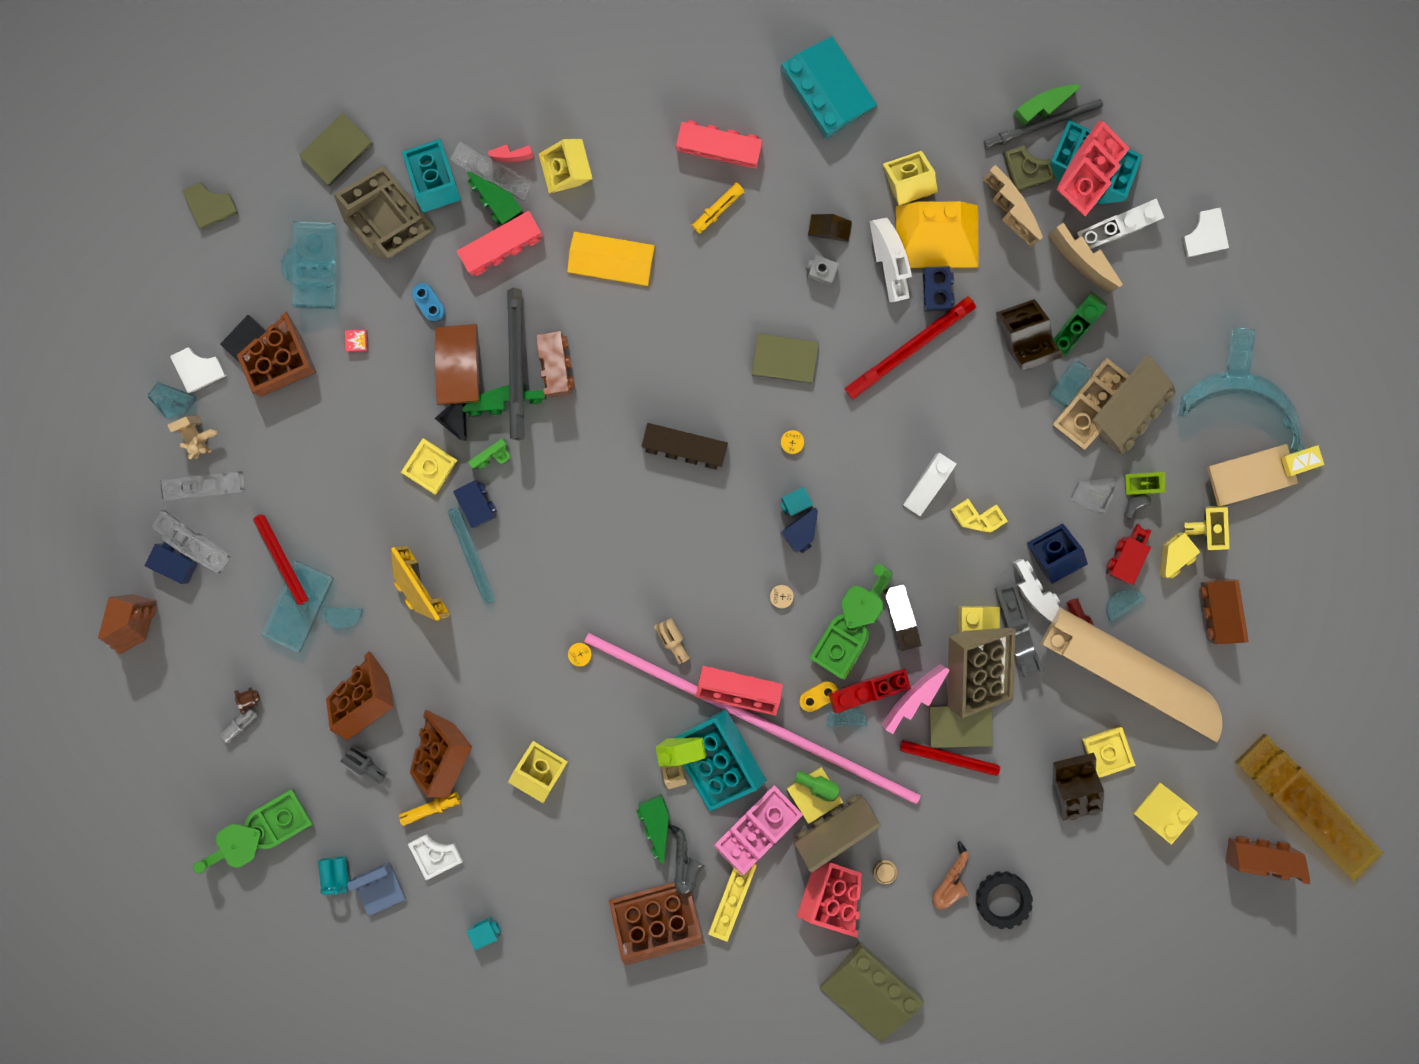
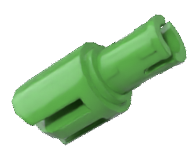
M799 770L794 780L795 783L811 789L812 795L824 801L833 802L839 796L837 784L822 776L815 778Z

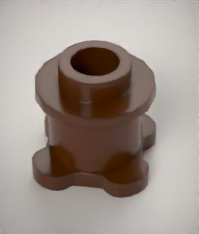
M252 687L242 693H239L238 690L234 691L235 701L241 714L245 713V708L257 707L258 702L261 701L258 691H253Z

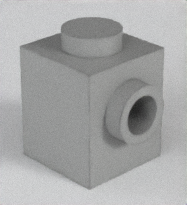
M816 255L814 260H809L806 271L809 272L808 278L831 286L839 263Z

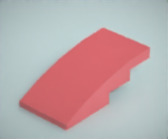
M1098 121L1073 157L1056 190L1083 216H1086L1112 184L1110 179L1121 166L1118 162L1130 148L1104 121Z

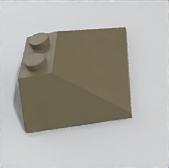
M384 166L334 194L344 223L370 254L385 260L392 258L436 229Z

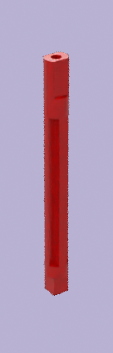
M967 296L934 323L845 387L844 390L852 400L927 343L977 308L974 301Z

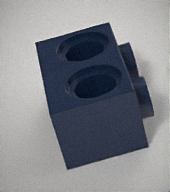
M950 266L925 267L922 270L924 312L949 311L951 305L955 303L954 293H951V284H954V273L950 272ZM934 275H942L943 283H936L933 278ZM937 294L942 295L944 303L937 304L934 296Z

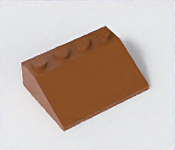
M675 882L609 900L621 961L625 965L705 944L692 892L688 894L679 893L675 888Z

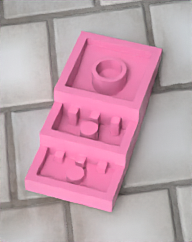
M940 664L921 677L893 706L881 724L885 730L893 734L903 716L911 720L921 702L929 706L950 670Z
M774 785L714 847L743 876L803 814Z

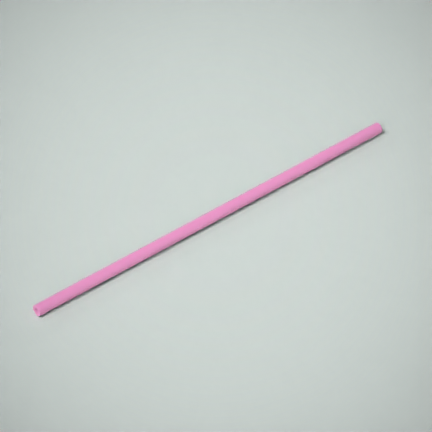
M588 633L584 641L585 643L696 696L698 686ZM702 699L722 710L726 709L728 713L914 804H917L921 795L746 709Z

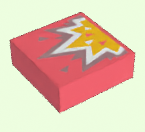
M367 330L345 331L346 352L368 351Z

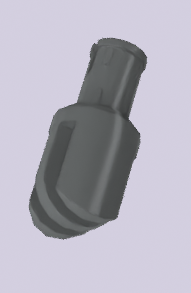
M354 745L351 746L350 751H347L345 757L340 760L341 763L357 774H366L379 784L387 775V772L373 764V758Z

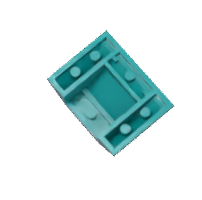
M1068 120L1050 162L1058 183H1060L1073 157L1091 132V130L1071 120ZM1130 149L1118 162L1121 166L1110 179L1112 184L1096 204L1120 202L1127 199L1143 155Z

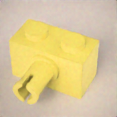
M1227 506L1205 507L1206 520L1204 522H1185L1186 535L1205 534L1207 536L1208 550L1230 549Z

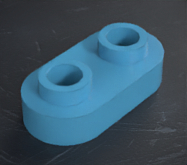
M425 283L417 284L412 290V297L424 316L432 322L442 320L445 315V308L433 289ZM421 290H425L423 297L419 296ZM432 307L437 308V312L435 314L430 313V309Z

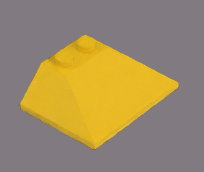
M961 201L915 202L895 207L896 232L904 246L910 268L979 267L978 205Z
M408 546L391 548L393 577L396 580L394 585L399 592L403 591L407 598L405 602L408 607L436 621L450 616L451 614L441 598L432 599L412 567L418 562Z

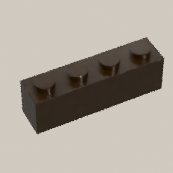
M647 423L641 447L646 448L645 452L657 455L658 452L666 453V458L677 460L678 457L686 458V463L697 465V462L706 463V468L717 470V467H722L728 442Z

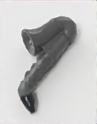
M669 824L668 827L672 833L677 835L675 888L681 894H688L695 887L698 873L705 865L690 857L689 863L686 864L685 846L687 843L685 841V833L679 827Z

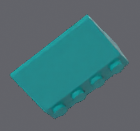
M833 36L797 53L781 64V73L825 140L877 106V103Z
M726 709L674 737L703 738L706 758L683 764L709 811L758 790L767 781Z

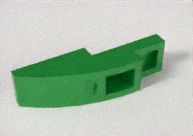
M523 383V401H530V404H542V400H547L543 390L526 391V385ZM509 385L479 395L480 402L466 404L463 407V412L469 413V416H481V412H489V415H501L502 411H507L506 402L510 404Z

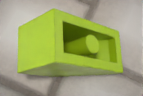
M666 738L655 747L659 767L680 766L706 758L703 738Z

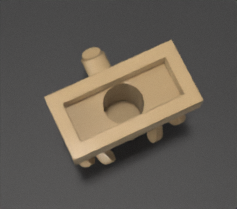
M199 415L186 416L167 425L170 432L181 434L185 443H180V448L187 449L189 460L192 458L197 459L200 453H210L211 449L205 443L209 438L218 435V431L213 429L198 433L196 425L202 423Z

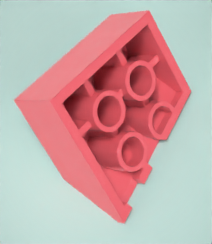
M828 861L810 874L796 917L809 923L858 938V930H856V920L859 919L857 901L860 898L862 873Z

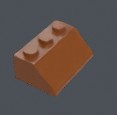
M1223 578L1201 582L1199 593L1201 599H1204L1205 608H1203V616L1208 624V628H1206L1208 640L1213 644L1249 642L1239 580Z

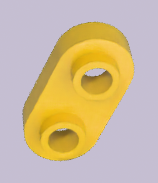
M823 681L803 692L799 698L801 708L807 712H813L830 703L829 695H825L824 690L830 688L834 692L838 690L837 686L831 681ZM808 698L814 700L812 705L806 704Z

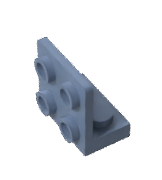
M390 862L360 874L347 883L350 891L357 890L369 916L406 899Z

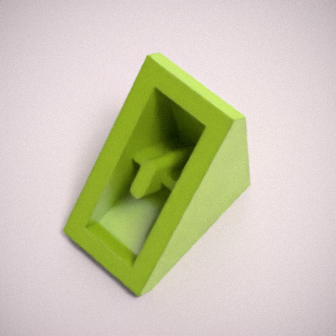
M1165 472L1125 474L1126 495L1166 493Z

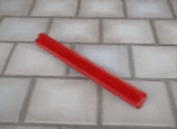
M257 515L253 518V521L298 605L305 604L308 601V597L265 515Z
M904 740L900 744V751L993 776H998L1000 772V766L997 764Z

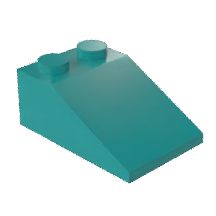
M441 139L402 151L414 194L422 213L462 200Z

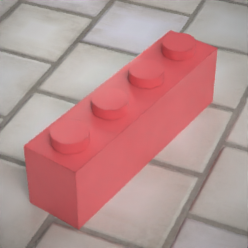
M690 120L686 123L681 122L676 144L677 151L757 169L762 147V140L758 136L747 134V136L739 135V132L735 130H727L725 132L713 125H707V127L698 126L699 123Z
M527 211L457 250V253L471 276H479L487 271V267L491 265L497 266L504 262V258L510 254L512 256L519 254L523 251L522 248L528 244L530 246L537 244L541 241L540 238L543 237V234L530 211Z
M702 666L696 698L776 716L783 684Z

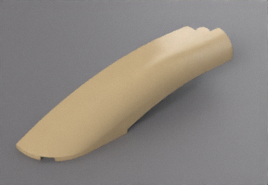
M1059 608L1040 644L1218 743L1222 732V714L1218 703L1207 690L1065 609Z

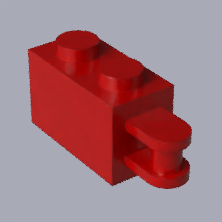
M1136 524L1130 537L1119 539L1115 546L1116 553L1114 558L1111 557L1107 563L1106 569L1108 570L1106 574L1127 584L1134 585L1151 549L1150 546L1146 545L1151 530H1145L1141 528V525ZM1137 535L1142 537L1140 542L1135 540Z

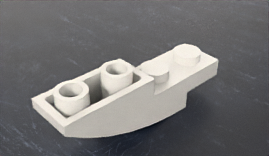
M1156 198L1077 232L1079 238L1081 236L1084 238L1090 249H1093L1164 219V215Z
M888 218L869 221L876 262L882 261L889 302L909 299L906 278L912 277L898 233Z
M1024 559L1016 560L1013 562V565L1022 579L1021 582L1017 583L1019 592L1038 614L1052 622L1059 610V598L1050 591L1042 593L1043 587L1038 579L1035 580L1031 574L1033 568L1028 561L1025 562Z

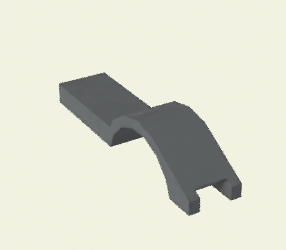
M1016 582L995 588L1007 628L1016 629L1015 658L1023 677L1028 676L1029 672L1036 670L1044 672L1042 662L1036 653L1031 639L1029 621Z

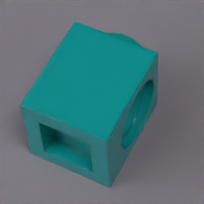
M805 487L782 497L783 502L780 503L785 514L789 513L790 516L813 505Z
M491 916L470 926L466 933L474 950H477L497 941L501 929L498 922L494 921Z

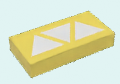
M1319 445L1281 457L1287 477L1324 465Z

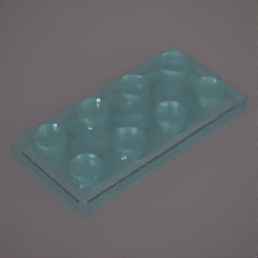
M295 561L292 568L308 597V601L305 604L298 605L285 582L261 636L299 653L304 646L334 577L299 561Z

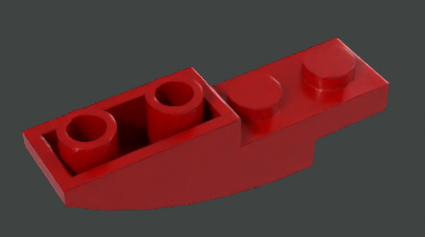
M900 669L844 686L842 689L828 693L833 712L840 713L908 690L911 686L906 669Z

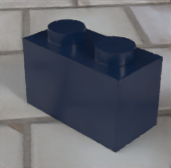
M474 480L453 491L471 528H476L496 518L495 512H497V509L492 501H488L485 495L488 492L483 482L479 483V481Z
M168 542L155 544L144 566L180 584L189 583L199 562L193 559L194 555L186 551L179 552L175 550L176 546Z

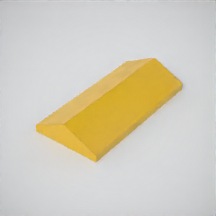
M574 232L569 251L567 273L648 286L655 245Z

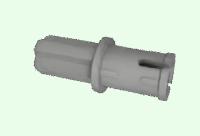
M251 707L248 708L244 714L232 720V723L220 733V737L225 742L230 743L240 732L246 730L245 727L257 717V712Z

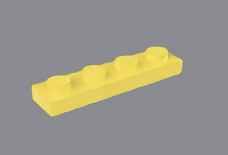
M757 863L743 876L733 867L708 935L728 942Z

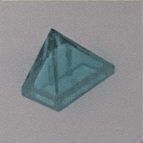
M159 382L148 393V398L166 419L187 412L196 400L194 395Z

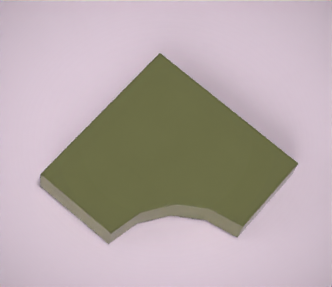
M1025 146L1003 153L1012 183L1018 191L1056 179L1050 166L1051 160L1034 158L1028 153Z
M201 182L182 190L199 229H204L238 213L229 193H211Z

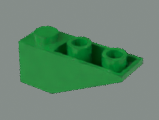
M471 172L467 173L470 177L467 182L474 192L477 189L482 195L479 198L485 208L490 206L494 212L491 216L497 225H504L524 214L511 193Z
M1092 291L1079 304L1053 338L1061 350V354L1065 357L1106 310L1107 303Z
M660 794L640 802L638 805L639 809L636 811L640 821L644 820L647 828L644 829L648 841L652 840L654 845L652 848L653 855L662 864L665 860L669 810L663 795Z

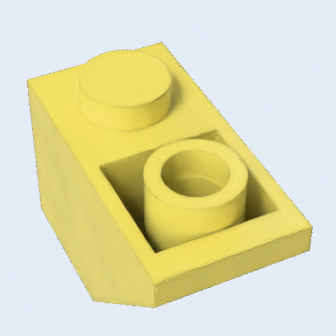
M1186 533L1176 534L1163 545L1160 565L1161 577L1173 578L1181 572V567L1185 564L1188 566L1197 559L1196 555L1200 551Z

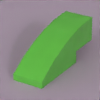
M1078 84L1066 85L1041 93L1020 106L1013 115L1022 126L1027 125L1038 114L1045 119L1073 96L1080 86Z

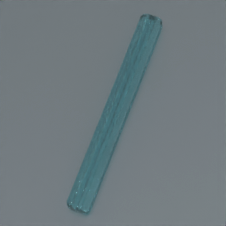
M458 507L448 510V515L484 604L495 601V598Z

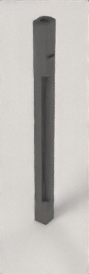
M511 288L507 290L510 439L520 441L525 439L522 290Z

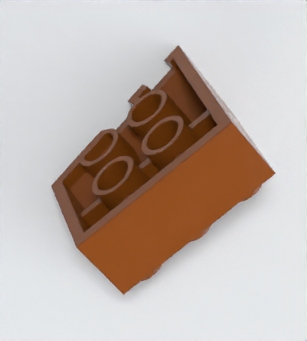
M287 312L283 313L274 325L271 324L264 334L258 339L255 338L237 355L252 393L259 397L316 373L302 336Z
M134 594L109 597L98 639L110 645V648L114 649L118 654H122L145 641L151 619L157 611L155 606L156 600Z
M371 652L364 656L366 660L360 667L356 665L352 669L353 674L346 682L342 681L326 699L330 731L346 740H349L393 708L388 675Z
M425 710L423 717L426 718L424 728L420 729L421 743L420 747L415 749L410 774L427 797L448 798L470 754L472 745L454 723Z
M1244 836L1228 839L1226 863L1239 872L1269 876V873H1272V876L1289 881L1290 877H1295L1304 884H1310L1306 856L1291 847L1290 843L1277 841V844H1272L1269 840L1257 838V841H1249V838Z

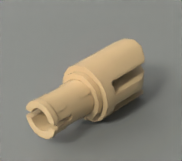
M670 618L667 621L665 620L654 625V629L664 647L671 649L678 664L687 661L690 657L681 643L683 637L673 619Z

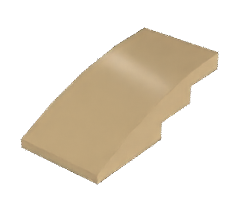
M995 164L983 181L997 193L992 200L1007 213L1002 221L1028 245L1033 247L1043 238L1037 221L1024 197L1012 181Z
M1064 223L1048 234L1060 253L1092 283L1108 293L1123 285L1101 249L1093 254L1084 238L1081 236L1074 240Z
M1106 357L1067 404L1053 425L1085 450L1099 435L1093 419L1130 375Z
M1279 445L1208 466L1207 470L1218 507L1298 484L1296 475L1286 476L1281 460L1282 456L1290 454L1288 445Z

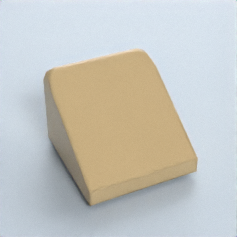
M682 765L661 766L667 789L687 784Z

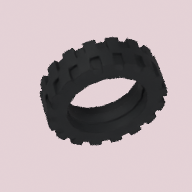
M1000 871L994 872L995 874L992 876L991 874L988 875L986 880L981 881L980 887L976 891L978 911L984 920L993 927L1012 929L1014 928L1013 926H1020L1024 919L1027 920L1029 917L1028 913L1032 911L1033 907L1031 905L1033 897L1029 887L1019 876L1004 871V873ZM1000 884L1013 885L1021 895L1019 908L1009 916L995 915L990 911L987 904L990 891Z

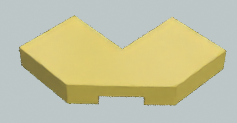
M968 498L950 509L960 526L964 528L991 533L1008 522L997 504L980 515Z

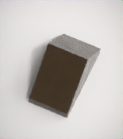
M811 214L808 236L849 242L852 221L835 214Z

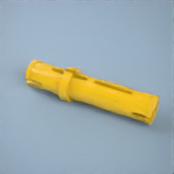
M735 182L726 193L709 209L706 208L704 213L691 224L693 229L698 234H701L712 222L715 223L718 220L717 217L745 192L744 189Z
M455 791L448 798L436 797L432 802L400 813L399 818L402 817V819L399 820L402 826H406L437 812L443 813L445 809L461 804V800H458L460 796Z

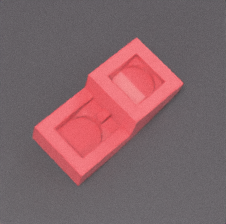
M507 144L488 151L490 158L498 162H520L535 158L530 145L512 152Z

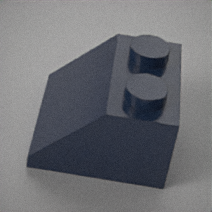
M812 508L780 532L796 553L798 551L804 553L812 547L810 543L814 540L818 514L816 508Z
M1064 524L1027 543L1041 571L1051 584L1088 565L1084 549Z

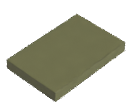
M342 113L299 156L330 186L373 143Z
M758 333L752 375L813 383L819 342Z
M947 705L929 706L931 748L993 746L992 707L961 718Z

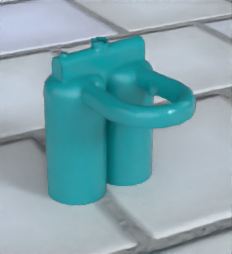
M339 856L319 859L320 893L322 895L334 894V896H337L338 893H347V883L349 882L347 857Z

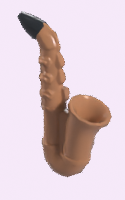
M960 841L958 842L960 856L932 897L933 905L938 909L951 907L959 898L969 896L961 880L956 885L954 884L969 857L967 849Z

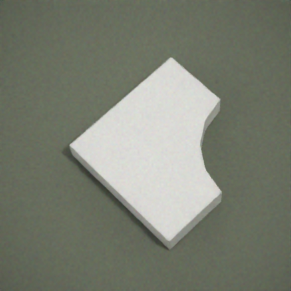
M1221 208L1198 213L1196 228L1191 234L1182 238L1186 258L1229 248Z
M189 347L170 356L187 392L190 394L227 376L218 357L201 358Z
M428 834L408 843L425 880L441 874L464 861L455 843L448 845L439 844L433 841Z

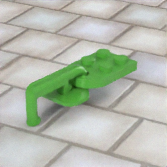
M876 564L873 568L874 574L880 577L871 592L860 586H853L847 591L842 600L843 614L838 615L832 620L809 658L843 680L848 676L868 642V624L875 623L884 608L883 601L879 597L893 574L891 570L881 564Z
M293 788L253 811L247 817L244 826L231 824L219 831L216 835V844L220 850L194 863V872L201 874L206 868L223 858L226 859L230 866L235 868L241 867L254 859L257 848H273L312 825V820Z

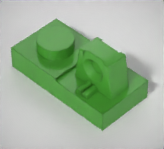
M500 439L468 461L472 469L479 468L481 470L490 464L489 460L494 457L500 464H503L511 458L507 449L509 445L505 439Z

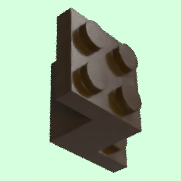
M1035 299L996 312L997 320L1005 331L1007 349L1022 371L1062 358L1061 350L1053 340L1050 319Z
M1094 753L1053 762V785L1060 802V815L1063 821L1076 820L1085 815L1094 816L1103 811L1104 789L1096 771L1097 759Z

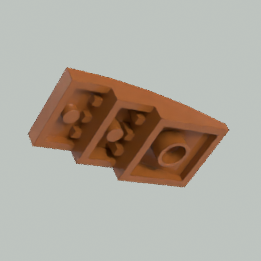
M477 324L435 327L437 405L480 402V361Z

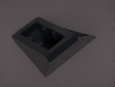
M466 403L451 404L434 419L459 440L467 441L466 413L463 412V407Z

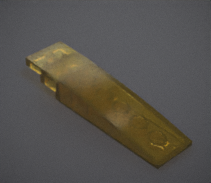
M1263 734L1235 761L1248 777L1352 881L1355 882L1384 853L1302 767L1298 766L1285 751L1281 750L1268 735Z

